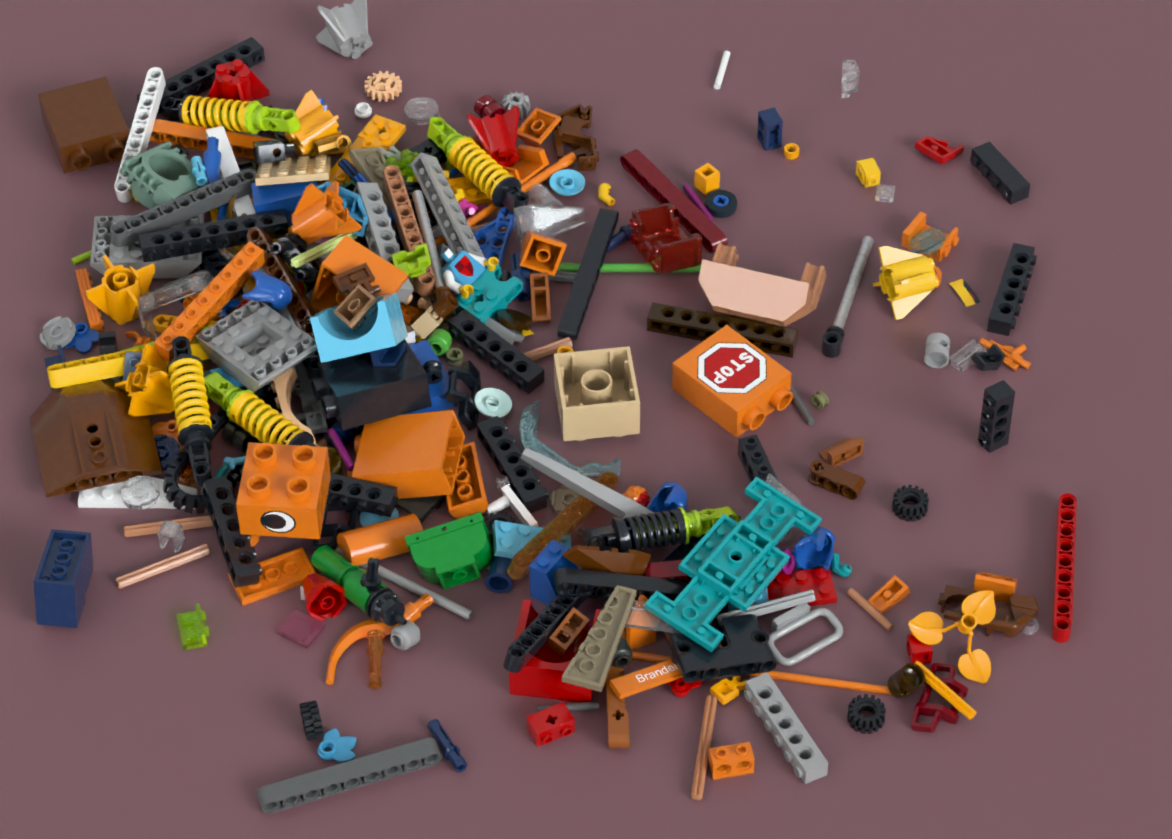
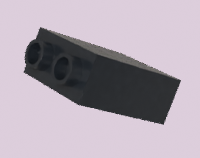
M405 339L400 343H406L407 348L394 367L373 366L370 352L321 363V361L317 362L319 377L311 378V386L315 399L317 401L321 400L327 419L335 417L342 430L432 406L427 373Z

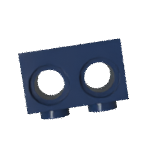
M775 107L758 112L757 138L765 151L782 146L783 120Z

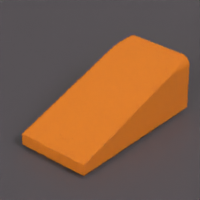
M894 575L868 602L883 614L911 592L909 586Z

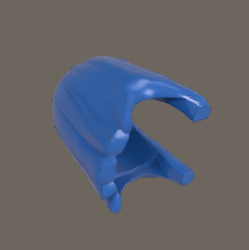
M256 270L252 272L256 285L253 290L242 295L243 299L262 301L276 311H281L290 304L292 290L288 284L262 271Z
M666 482L661 486L646 508L654 513H661L665 510L669 511L683 507L686 513L688 504L687 493L678 483Z
M817 527L811 535L804 533L792 550L796 567L808 570L823 566L828 571L833 557L834 534L824 527Z

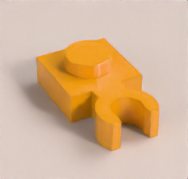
M735 676L731 681L725 678L710 687V693L715 695L722 705H725L739 696V691L745 689L747 680L738 682L741 676Z

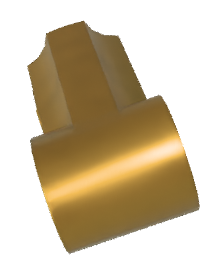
M335 133L332 136L313 141V149L317 156L339 150L346 151L351 145L350 138L341 133ZM340 138H342V139H343V142H342V144L339 146V145H338V141H339Z

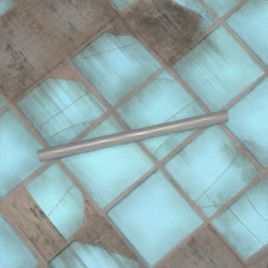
M338 547L336 552L346 559L341 548ZM368 563L359 566L367 570ZM379 565L378 574L382 578L419 596L428 593L434 599L435 604L467 620H471L473 617V611Z

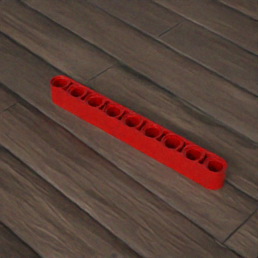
M1064 493L1059 497L1057 509L1052 638L1059 643L1069 640L1073 615L1077 499L1070 493Z

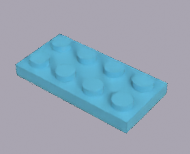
M494 520L492 525L494 556L533 562L551 540L569 549L572 548L570 532L498 520Z

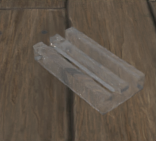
M972 339L951 355L948 363L963 372L974 363L970 356L978 351L977 353L987 352V348H982V344H976V340Z

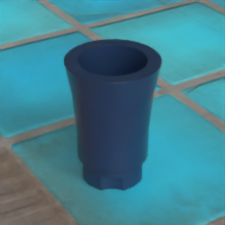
M493 556L489 573L485 579V585L490 591L506 593L511 590L513 586L512 571L514 559Z

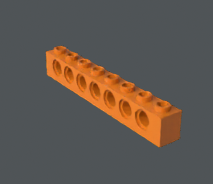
M249 241L154 341V348L163 360L169 363L174 359L172 342L176 337L185 336L191 342L252 277V272L261 268L265 263L263 249Z

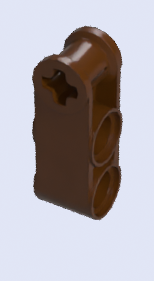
M814 460L810 463L809 469L811 473L808 476V481L812 485L819 486L851 500H855L865 485L864 478L858 474L848 472L821 460Z

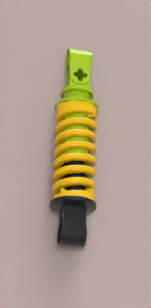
M187 94L183 99L169 97L161 103V107L169 121H180L189 125L207 128L223 126L225 130L257 134L260 131L268 130L294 133L301 127L293 109L270 108L263 106L259 101L242 102L241 100L234 101L233 99L226 100L223 98L211 99L210 97L203 98Z
M430 118L427 136L438 147L443 149L448 163L456 167L477 188L486 194L494 205L500 208L506 207L513 215L524 216L527 212L529 196L521 190V182L509 174L507 170L503 169L489 154H486L474 142L473 138L457 133L443 118Z
M215 371L203 377L205 379L206 395L227 412L226 414L230 421L242 427L260 442L316 446L314 438L309 432L293 424L291 420L286 419L284 415L272 409L269 404H265L262 399H258L259 397L253 391L235 387L230 381H227Z

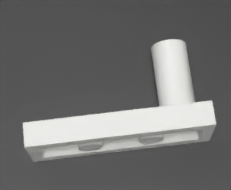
M508 484L501 488L503 496L488 504L486 512L489 516L492 512L495 515L497 511L510 506L524 525L539 527L537 521Z

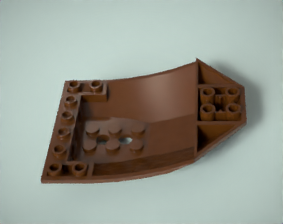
M108 378L54 388L30 416L46 498L163 474L149 415L133 417L128 414L132 397L128 396L129 393L125 390L114 387L115 383L118 382ZM90 426H96L98 428V430L94 433H89L87 431V429ZM94 441H99V442H101V443H100L99 445H97V446H92V445H91V443L94 442Z

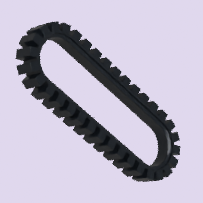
M268 385L254 392L259 397L258 399H262L265 404H269L272 409L277 410L279 413L282 412L281 408L278 409L275 402V397H278L277 392L274 393L272 389L267 391ZM245 386L240 388L242 390H247ZM222 407L218 409L217 414L211 417V427L215 432L213 439L230 421L226 414L227 412ZM256 438L253 443H262V442H260V441ZM183 449V452L180 451L176 459H173L169 467H167L163 491L166 493V499L169 503L174 501L173 506L178 510L184 505L186 506L184 512L192 514V509L195 508L197 514L204 513L206 505L203 496L185 493L179 488L177 483L179 476L190 465L189 455ZM247 450L240 457L246 456ZM243 464L235 466L234 470L229 469L223 476L227 477L228 483H231L233 488L236 486L237 481L241 480L240 471Z

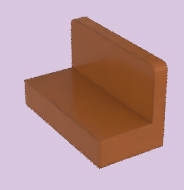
M860 436L855 439L851 437L846 438L819 451V456L825 463L837 467L862 455L864 440Z

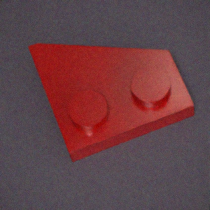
M930 136L920 139L915 144L917 150L941 165L963 153L964 150L962 145H959L957 148L948 145V141L938 140Z

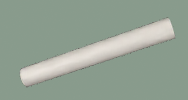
M727 50L723 53L714 83V88L717 90L721 87L730 57V52Z

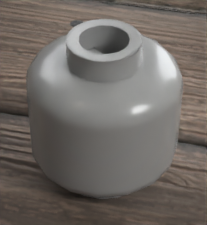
M407 621L405 625L400 623L392 628L390 636L393 646L400 650H408L419 643L421 638L419 627L411 621Z

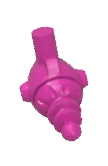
M466 198L459 201L466 220L478 210L485 208V206H476L468 202Z

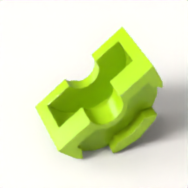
M427 243L417 245L412 252L400 251L392 254L394 266L407 273L409 278L418 277L426 273V268L429 265L431 266Z

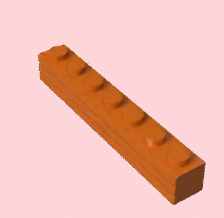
M87 268L75 270L90 329L102 332L104 322L103 319L100 320L102 318L101 311L98 312L100 308L92 303L85 293L86 290L93 287V282L90 280V272H87Z

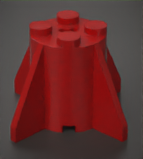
M235 59L232 62L216 66L215 79L207 97L211 99L241 100L244 102L270 95L269 89L247 65L243 64L242 60Z
M515 105L503 115L495 114V117L492 118L489 115L482 119L471 114L467 115V119L476 134L473 140L486 154H489L501 166L509 167L519 161L520 158L516 148L519 121L518 106Z

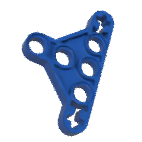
M506 207L500 209L496 220L473 232L477 242L479 240L486 241L484 244L479 245L487 261L492 256H498V265L502 266L516 220V215H513ZM502 227L508 228L505 232L498 231ZM496 242H503L499 247L494 246Z

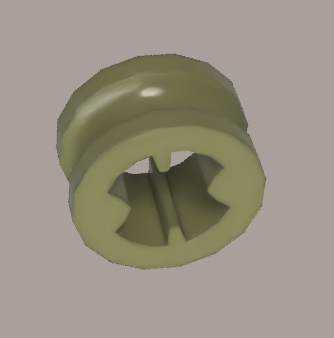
M451 348L446 352V360L449 365L459 366L463 363V352L461 349Z
M819 390L810 397L811 403L818 410H822L824 406L829 404V398L823 391Z

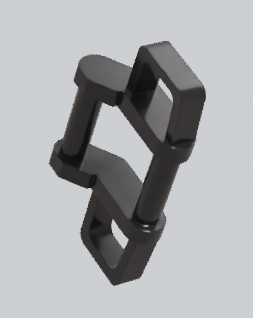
M469 360L462 363V368L457 366L448 368V375L450 377L446 399L450 402L459 403L458 418L467 429H472L476 427L479 411L475 406L474 399L477 392L481 390L479 370ZM457 379H461L471 390V397L467 393L456 391Z
M326 504L320 537H333L331 542L327 544H319L320 539H313L312 546L316 551L324 545L336 550L338 533L355 529L357 516L360 511ZM345 510L350 512L348 526L340 523L325 524L328 511Z

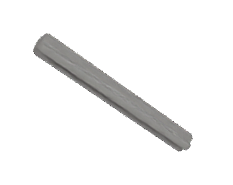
M810 589L751 605L746 612L736 609L717 615V621L719 626H722V618L749 614L760 616L815 601V594Z

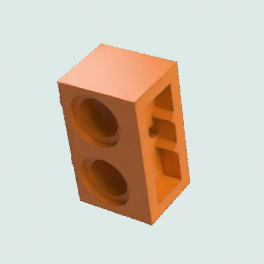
M750 742L709 748L708 765L713 780L754 773L755 758Z

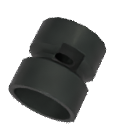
M232 421L225 425L221 435L224 442L234 446L243 453L247 450L248 442L253 443L256 437H253L249 432Z

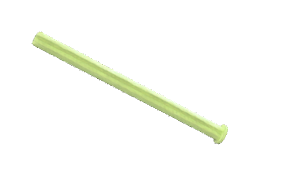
M353 233L338 235L292 258L290 265L291 267L299 268L333 251L346 235L353 240L357 239L358 235Z

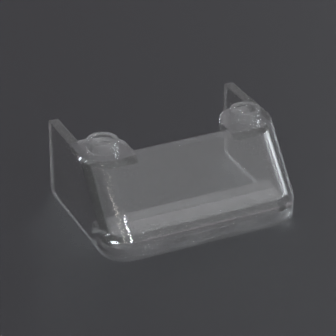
M201 270L145 292L138 299V312L142 329L155 341L157 338L151 310L202 292L213 280L210 272ZM221 310L217 313L219 318L222 317Z

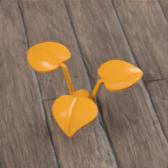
M980 591L969 595L962 603L961 610L964 615L960 621L946 628H942L943 620L934 612H923L909 621L908 626L913 636L927 645L940 643L943 638L942 632H947L955 627H958L961 633L968 634V654H964L959 658L958 670L964 678L981 684H985L991 674L990 659L981 649L971 652L972 631L976 625L988 624L995 617L996 607L993 591Z

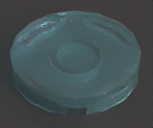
M930 228L915 235L909 245L913 253L930 254L943 245L942 241H945L946 237L940 228Z

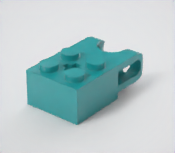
M497 265L494 271H489L486 268L471 284L474 288L472 295L469 294V297L464 299L460 293L456 297L459 306L455 309V312L458 314L465 309L485 324L488 317L496 318L498 310L507 309V305L522 291L523 281L514 276L507 281H499L502 274L501 266Z

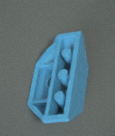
M327 181L317 186V188L324 192L332 183ZM339 186V196L344 201L342 203L344 209L348 208L349 215L362 226L360 230L353 232V234L363 238L369 220L361 196Z

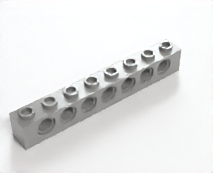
M421 152L412 161L410 166L451 252L455 255L464 250L485 258L437 158Z
M357 182L353 192L361 196L369 221L365 237L369 250L393 264L392 254L400 252V246L396 241L395 231L391 226V218L387 214V206L384 204L382 191L379 189L378 183ZM409 278L397 293L399 302H407L409 296L413 293V285L410 284Z

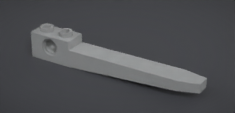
M525 448L520 457L537 470L619 518L624 519L628 516L647 515L648 513L654 514V512L632 499L545 455Z

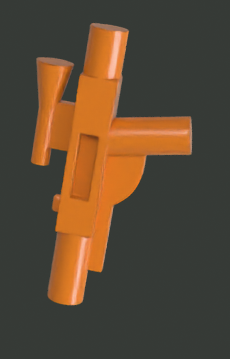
M981 338L979 341V345L990 349L992 344H996L1005 354L1002 363L1008 365L1014 371L1017 370L1019 365L1025 369H1028L1031 365L1030 362L1020 356L1027 349L1024 344L1014 348L1007 345L1002 346L984 338Z

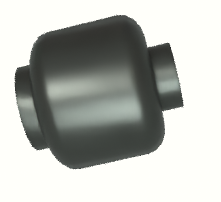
M623 637L620 639L611 666L622 668L627 666L633 656L629 643Z

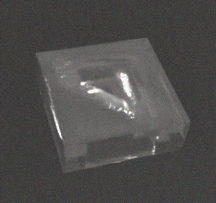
M878 184L875 201L893 203L895 186Z

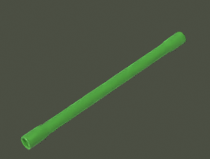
M560 262L557 270L578 272L581 263ZM603 263L600 272H700L702 263Z

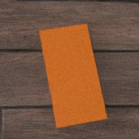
M303 547L258 562L262 568V575L259 577L258 584L235 588L230 573H228V578L243 606L303 585L302 581L306 576L316 572Z

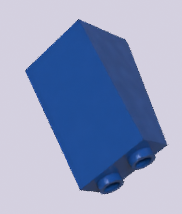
M317 181L261 186L251 183L256 213L283 209L288 227H291L293 225L291 215L306 186L312 183L317 187Z

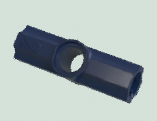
M515 252L510 258L511 278L514 276L523 281V289L515 299L519 302H526L530 298L529 268L520 266L521 252Z

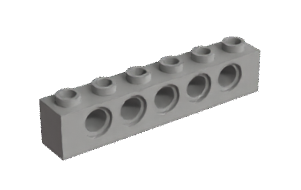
M768 672L747 680L744 690L745 699L752 703L755 714L761 717L765 729L773 735L776 746L781 747L786 761L788 763L791 762L796 776L801 778L804 784L826 776L828 772L827 760Z

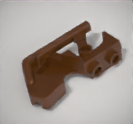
M582 104L557 114V116L561 117V120L552 130L558 160L567 155L564 154L562 142L571 143L572 148H578L573 151L576 157H579L578 171H591L596 169V163L599 162L600 158L599 151L595 150L597 149L596 138L586 136L580 131L581 128L589 129L591 127L593 111L592 106L588 105L583 108Z
M946 585L945 592L940 593L938 605H942L941 613H944V619L960 620L964 615L961 606L953 611L945 609V605L951 604L952 601L963 603L969 595L980 591ZM1012 595L1009 597L1008 604L1004 608L996 610L995 617L990 623L977 625L985 627L987 636H990L993 631L1005 633V637H1016L1037 616L1039 608L1036 598L1034 596Z

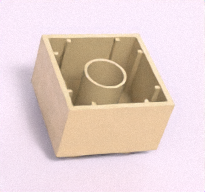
M630 346L554 354V386L563 441H583L592 438L640 434V399Z

